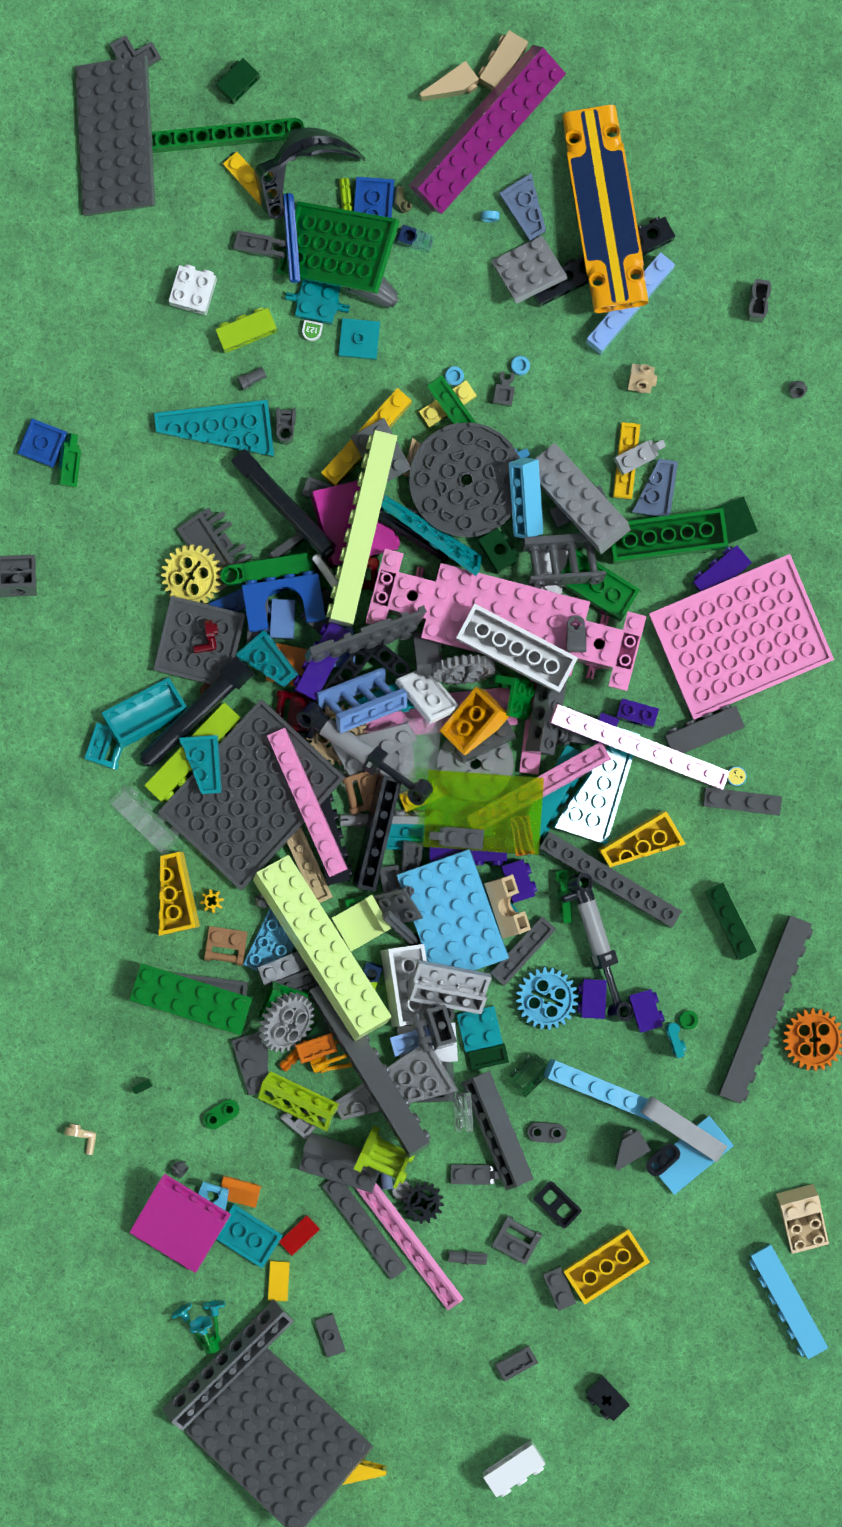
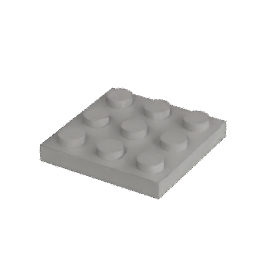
M543 236L491 260L516 304L567 279L566 273Z

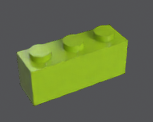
M258 308L253 311L254 314L246 316V314L236 318V321L230 324L229 322H224L218 326L219 328L215 329L225 354L278 332L269 308Z

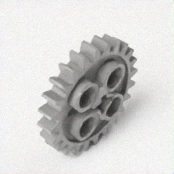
M472 654L440 660L441 663H436L432 668L434 680L442 682V684L448 683L449 685L456 683V685L460 683L464 685L466 683L473 684L474 682H481V679L486 680L487 677H492V674H495L494 660H491L490 657L486 658V656H472Z
M290 992L289 996L284 994L283 999L278 996L277 1002L274 1003L272 1001V1007L266 1008L268 1013L262 1014V1017L265 1019L259 1022L262 1025L258 1029L261 1032L259 1035L262 1039L261 1042L275 1052L279 1050L283 1053L284 1049L289 1051L290 1046L296 1048V1042L302 1043V1036L307 1037L305 1032L311 1030L308 1027L309 1024L314 1023L310 1019L315 1016L312 1013L314 1010L311 1006L312 1003L299 993L294 994Z

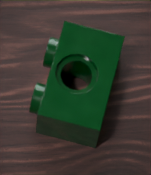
M498 528L478 539L479 545L497 574L518 562L517 557L519 556L515 548H510L506 542L509 540L504 531L500 532ZM502 546L505 552L502 555H498L494 552V548Z

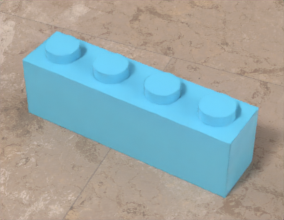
M524 457L509 462L514 537L523 539L524 537H536L543 534L538 459Z

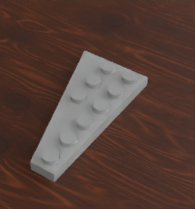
M430 1043L431 1051L423 1053L422 1047L419 1046L388 1067L391 1080H396L400 1087L399 1093L402 1097L405 1096L409 1103L458 1091ZM361 1084L336 1101L339 1104L337 1112L342 1120L380 1111L364 1084Z

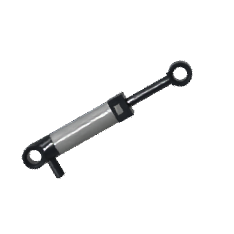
M309 702L297 714V722L302 727L309 728L306 733L308 739H312L315 732H317L363 764L362 769L372 776L378 769H381L410 789L407 796L412 804L422 805L433 793V786L429 781L419 779L413 783L384 763L388 753L379 746L374 749L350 731L340 733L337 730L336 722L325 715L318 704Z
M588 873L572 875L567 881L568 889L572 893L561 896V901L567 903L576 900L593 955L590 956L593 970L603 969L613 1000V1004L607 1010L609 1019L613 1022L629 1021L633 1017V1008L629 1003L620 1000L610 966L619 962L615 950H611L592 890L593 879Z

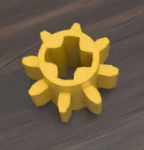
M210 889L209 895L202 894L205 897V901H201L200 904L206 905L205 911L212 908V912L215 913V908L222 909V906L219 904L225 899L218 897L220 891L213 894L212 889ZM215 896L217 904L209 906L208 898Z

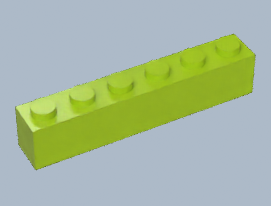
M224 702L191 737L218 735V742L220 744L242 719ZM183 746L144 785L161 802L164 800L168 802L175 794L173 791L178 786L181 787L188 780L186 777L191 772L193 773Z

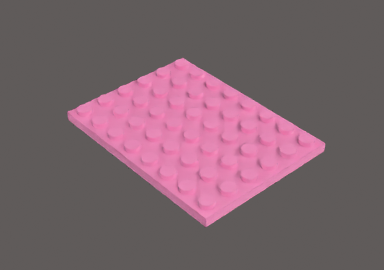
M790 554L649 613L693 720L834 660Z

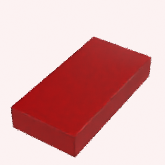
M306 1215L279 1243L293 1256L320 1228Z

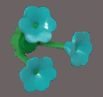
M213 1300L203 1303L202 1306L203 1309L211 1310L215 1336L207 1334V1329L212 1326L210 1316L204 1317L201 1315L193 1321L190 1320L191 1317L187 1312L192 1307L191 1302L181 1306L172 1313V1319L181 1316L183 1321L187 1322L191 1333H194L206 1354L215 1353L220 1349L218 1343L221 1341V1338L219 1336L217 1316L219 1315L218 1308L225 1307V1301Z

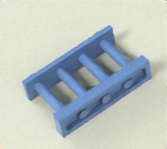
M382 667L318 692L317 704L321 709L328 706L336 714L337 730L343 733L406 708L407 692L403 688L393 692L385 682V668ZM379 687L386 695L376 698L370 690ZM362 693L369 702L360 705L353 696ZM346 700L352 708L343 711L336 703Z

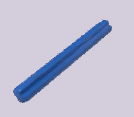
M285 193L282 198L289 281L297 283L300 282L294 195Z

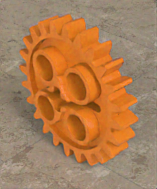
M811 1008L810 1014L804 1009L803 1016L796 1013V1020L790 1018L793 1024L785 1025L789 1032H783L787 1039H783L782 1042L788 1043L783 1049L790 1050L787 1057L794 1056L792 1063L799 1061V1068L806 1064V1070L808 1071L811 1066H813L814 1071H817L818 1066L825 1070L824 1064L831 1067V1060L838 1061L835 1055H842V1052L839 1051V1048H842L840 1043L842 1041V1037H840L842 1030H838L841 1023H834L835 1016L828 1018L829 1012L822 1015V1009H819L817 1014H815L814 1008ZM812 1022L815 1023V1037L819 1039L815 1042L816 1057H813V1042L809 1041V1038L813 1037ZM821 1024H825L828 1028V1032L825 1035H821L818 1031ZM802 1025H806L809 1029L808 1034L805 1036L799 1033V1028ZM825 1043L828 1045L829 1051L823 1055L820 1053L819 1047ZM803 1044L809 1046L810 1050L807 1055L800 1053V1047Z

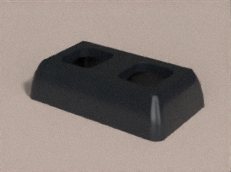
M552 1181L534 1197V1200L564 1229L582 1211ZM549 1190H552L558 1196L552 1205H549L543 1199ZM563 1204H567L572 1209V1212L566 1218H562L557 1213V1210Z

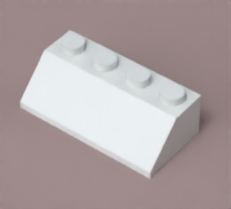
M424 944L381 950L389 1012L392 1016L390 1018L391 1026L410 1025L414 1023L412 1015L418 1013L421 1020H424L423 1013L427 1009L434 1008L433 1005L409 1001L407 994L410 973H414L418 960L427 961Z

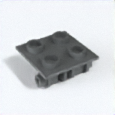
M413 887L396 888L373 896L383 913L389 910L403 923L423 919L422 914L411 899L412 894H414Z

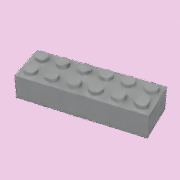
M556 443L552 444L536 458L539 461L540 488L600 554L630 531L628 521Z

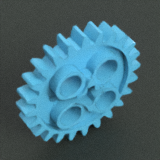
M544 967L543 973L536 969L535 976L529 973V980L523 978L526 983L525 985L519 984V987L523 990L522 992H516V994L521 996L516 1002L522 1005L517 1009L524 1010L521 1017L527 1015V1023L531 1020L534 1021L533 1027L539 1023L540 1029L547 1025L548 1029L551 1030L552 1024L559 1028L558 1022L565 1025L564 1018L571 1019L569 1012H576L572 1005H578L577 1002L573 1001L574 998L578 997V995L573 994L577 987H570L573 980L567 982L568 975L566 974L561 977V970L555 974L554 968L547 972L546 967ZM540 980H545L548 983V988L545 991H540L537 988V983ZM558 988L565 991V997L561 1000L555 997V991ZM535 990L543 995L550 993V998L562 1003L563 1006L559 1007L551 1002L545 1004L543 1003V998L532 994L531 991ZM534 997L540 1002L539 1007L536 1009L529 1006V1000ZM549 1006H554L557 1009V1014L554 1017H549L546 1013Z

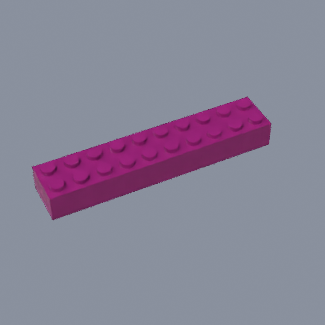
M532 45L408 186L432 211L442 214L566 73L543 47Z

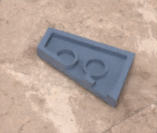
M532 173L500 192L499 195L528 240L532 241L545 233L546 228Z
M658 460L632 511L633 514L654 517L671 514L678 461Z

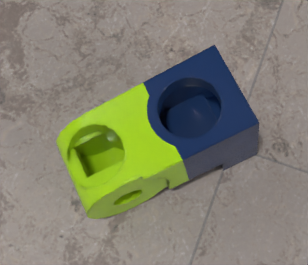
M367 961L363 972L373 988L376 989L383 966Z

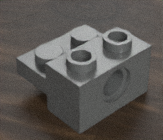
M35 555L0 556V597L37 596Z

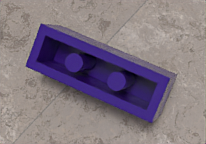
M738 545L734 548L730 546L722 553L724 555L723 558L719 561L716 558L708 565L710 569L705 573L700 571L693 577L695 581L692 585L698 592H701L738 576L752 562Z

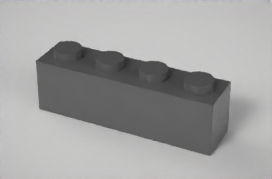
M729 704L720 708V713L713 715V712L703 715V720L696 722L694 719L685 723V728L678 730L675 727L668 730V735L664 738L668 748L686 753L744 728L745 725L737 707H731Z

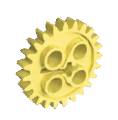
M194 544L190 545L189 548L187 545H184L182 550L176 548L177 554L174 552L170 553L172 559H165L168 565L162 566V568L166 570V573L161 574V576L166 577L162 584H168L165 591L171 590L169 597L171 598V595L201 603L202 601L208 603V597L210 599L215 598L212 592L218 593L219 590L216 586L222 585L218 581V578H220L218 571L222 570V567L216 566L220 562L219 560L213 561L215 554L208 555L209 549L202 551L201 545L195 549ZM187 557L192 560L191 567L186 565ZM198 561H201L200 566L196 569ZM203 567L208 570L207 577H204L201 573ZM190 572H194V573H193V576L195 577L194 579H190V578H191V575L189 574ZM177 574L183 577L181 584L176 580ZM193 584L199 587L197 594L192 590Z

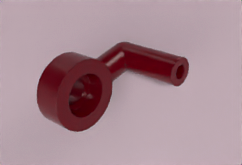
M213 620L205 621V631L209 644L193 646L194 653L216 650L215 635L218 634L217 623H213Z

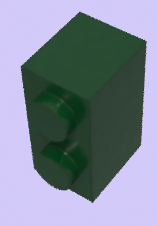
M244 58L240 61H235L230 67L231 70L227 74H222L216 84L217 89L233 105L260 79L259 73Z

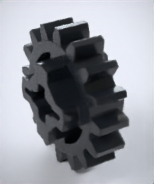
M417 1181L416 1187L413 1188L409 1185L410 1192L404 1191L407 1198L402 1199V1202L406 1203L402 1208L403 1210H408L406 1213L407 1217L413 1215V1222L418 1218L420 1224L423 1223L424 1219L430 1223L431 1217L436 1220L435 1214L442 1213L439 1206H444V1203L440 1202L444 1197L443 1195H438L439 1188L433 1189V1183L427 1186L426 1181H423L422 1185ZM423 1190H428L432 1192L433 1195L428 1196L424 1194ZM416 1192L415 1199L410 1202L411 1197ZM421 1198L428 1200L427 1202H425L424 1207H422L421 1204H418L421 1202ZM432 1204H435L434 1209L430 1212V1207ZM413 1209H419L423 1215L413 1212Z

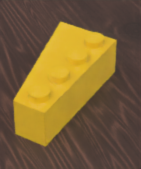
M662 810L597 850L606 865L613 867L685 845V842L667 811Z
M184 852L160 856L159 936L200 927Z

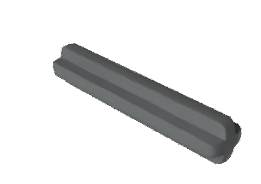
M387 910L382 914L383 920L410 946L420 944L419 938L391 911Z

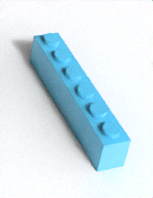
M550 1058L543 1074L544 1077L653 1122L652 1119L640 1112L646 1104L647 1098Z
M767 1244L749 1255L751 1257L749 1263L754 1271L758 1270L760 1274L758 1279L762 1287L768 1288L770 1294L767 1296L772 1305L777 1304L780 1310L777 1314L781 1321L787 1322L789 1328L786 1330L791 1339L795 1338L799 1345L796 1348L801 1357L805 1355L807 1359H810L828 1349L772 1245Z

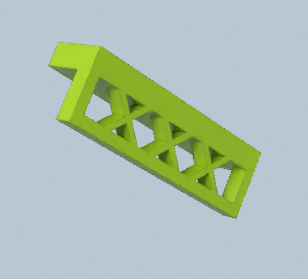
M271 1071L262 1082L258 1099L325 1131L329 1129L332 1117L339 1107L338 1103ZM265 1091L271 1092L274 1097L265 1095ZM283 1099L289 1101L291 1105H286ZM300 1108L306 1109L308 1114L303 1113ZM317 1116L325 1118L326 1122L320 1121Z

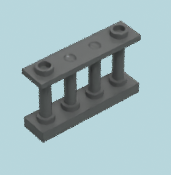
M582 533L524 537L521 545L522 552L530 553L534 576H530L527 583L528 586L543 588L545 586L582 583L596 585L603 582L606 576V571L597 570L595 547ZM566 549L568 551L571 573L560 574L557 550ZM575 549H586L590 572L579 573ZM539 551L549 552L552 568L551 575H541Z

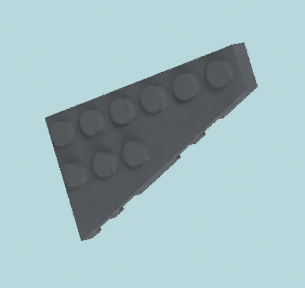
M423 605L418 607L417 612L409 614L406 611L393 621L391 618L363 627L358 634L351 635V633H347L336 642L328 640L309 647L304 655L307 662H320L327 657L336 658L346 652L352 654L362 648L371 649L378 644L383 643L387 645L397 639H409L426 614V608Z

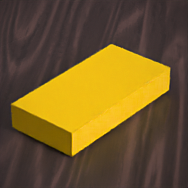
M270 1261L268 1300L288 1301L290 1262Z

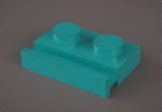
M392 824L386 849L403 850L404 840L423 842L422 851H424L426 824Z

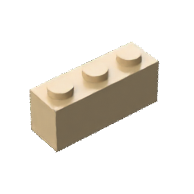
M510 30L506 35L503 34L498 42L500 46L496 51L493 50L488 58L490 62L486 67L483 66L478 74L480 76L479 83L490 90H493L528 48V41Z

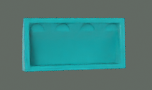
M168 677L102 712V716L119 747L123 749L173 722L187 709V706Z

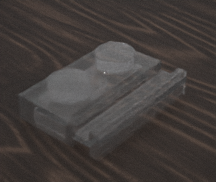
M456 1092L455 1102H453L455 1132H473L471 1092Z

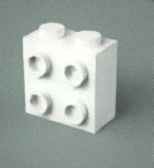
M185 264L184 267L179 265L169 298L170 306L207 316L217 282L216 276L209 270L201 272L195 270L196 268L191 265Z

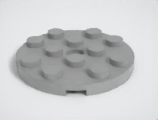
M447 739L442 745L437 758V771L444 788L459 800L475 803L485 802L498 796L509 785L514 769L513 754L508 743L464 763L457 748ZM477 760L481 762V766L478 769H472L470 767L472 761Z

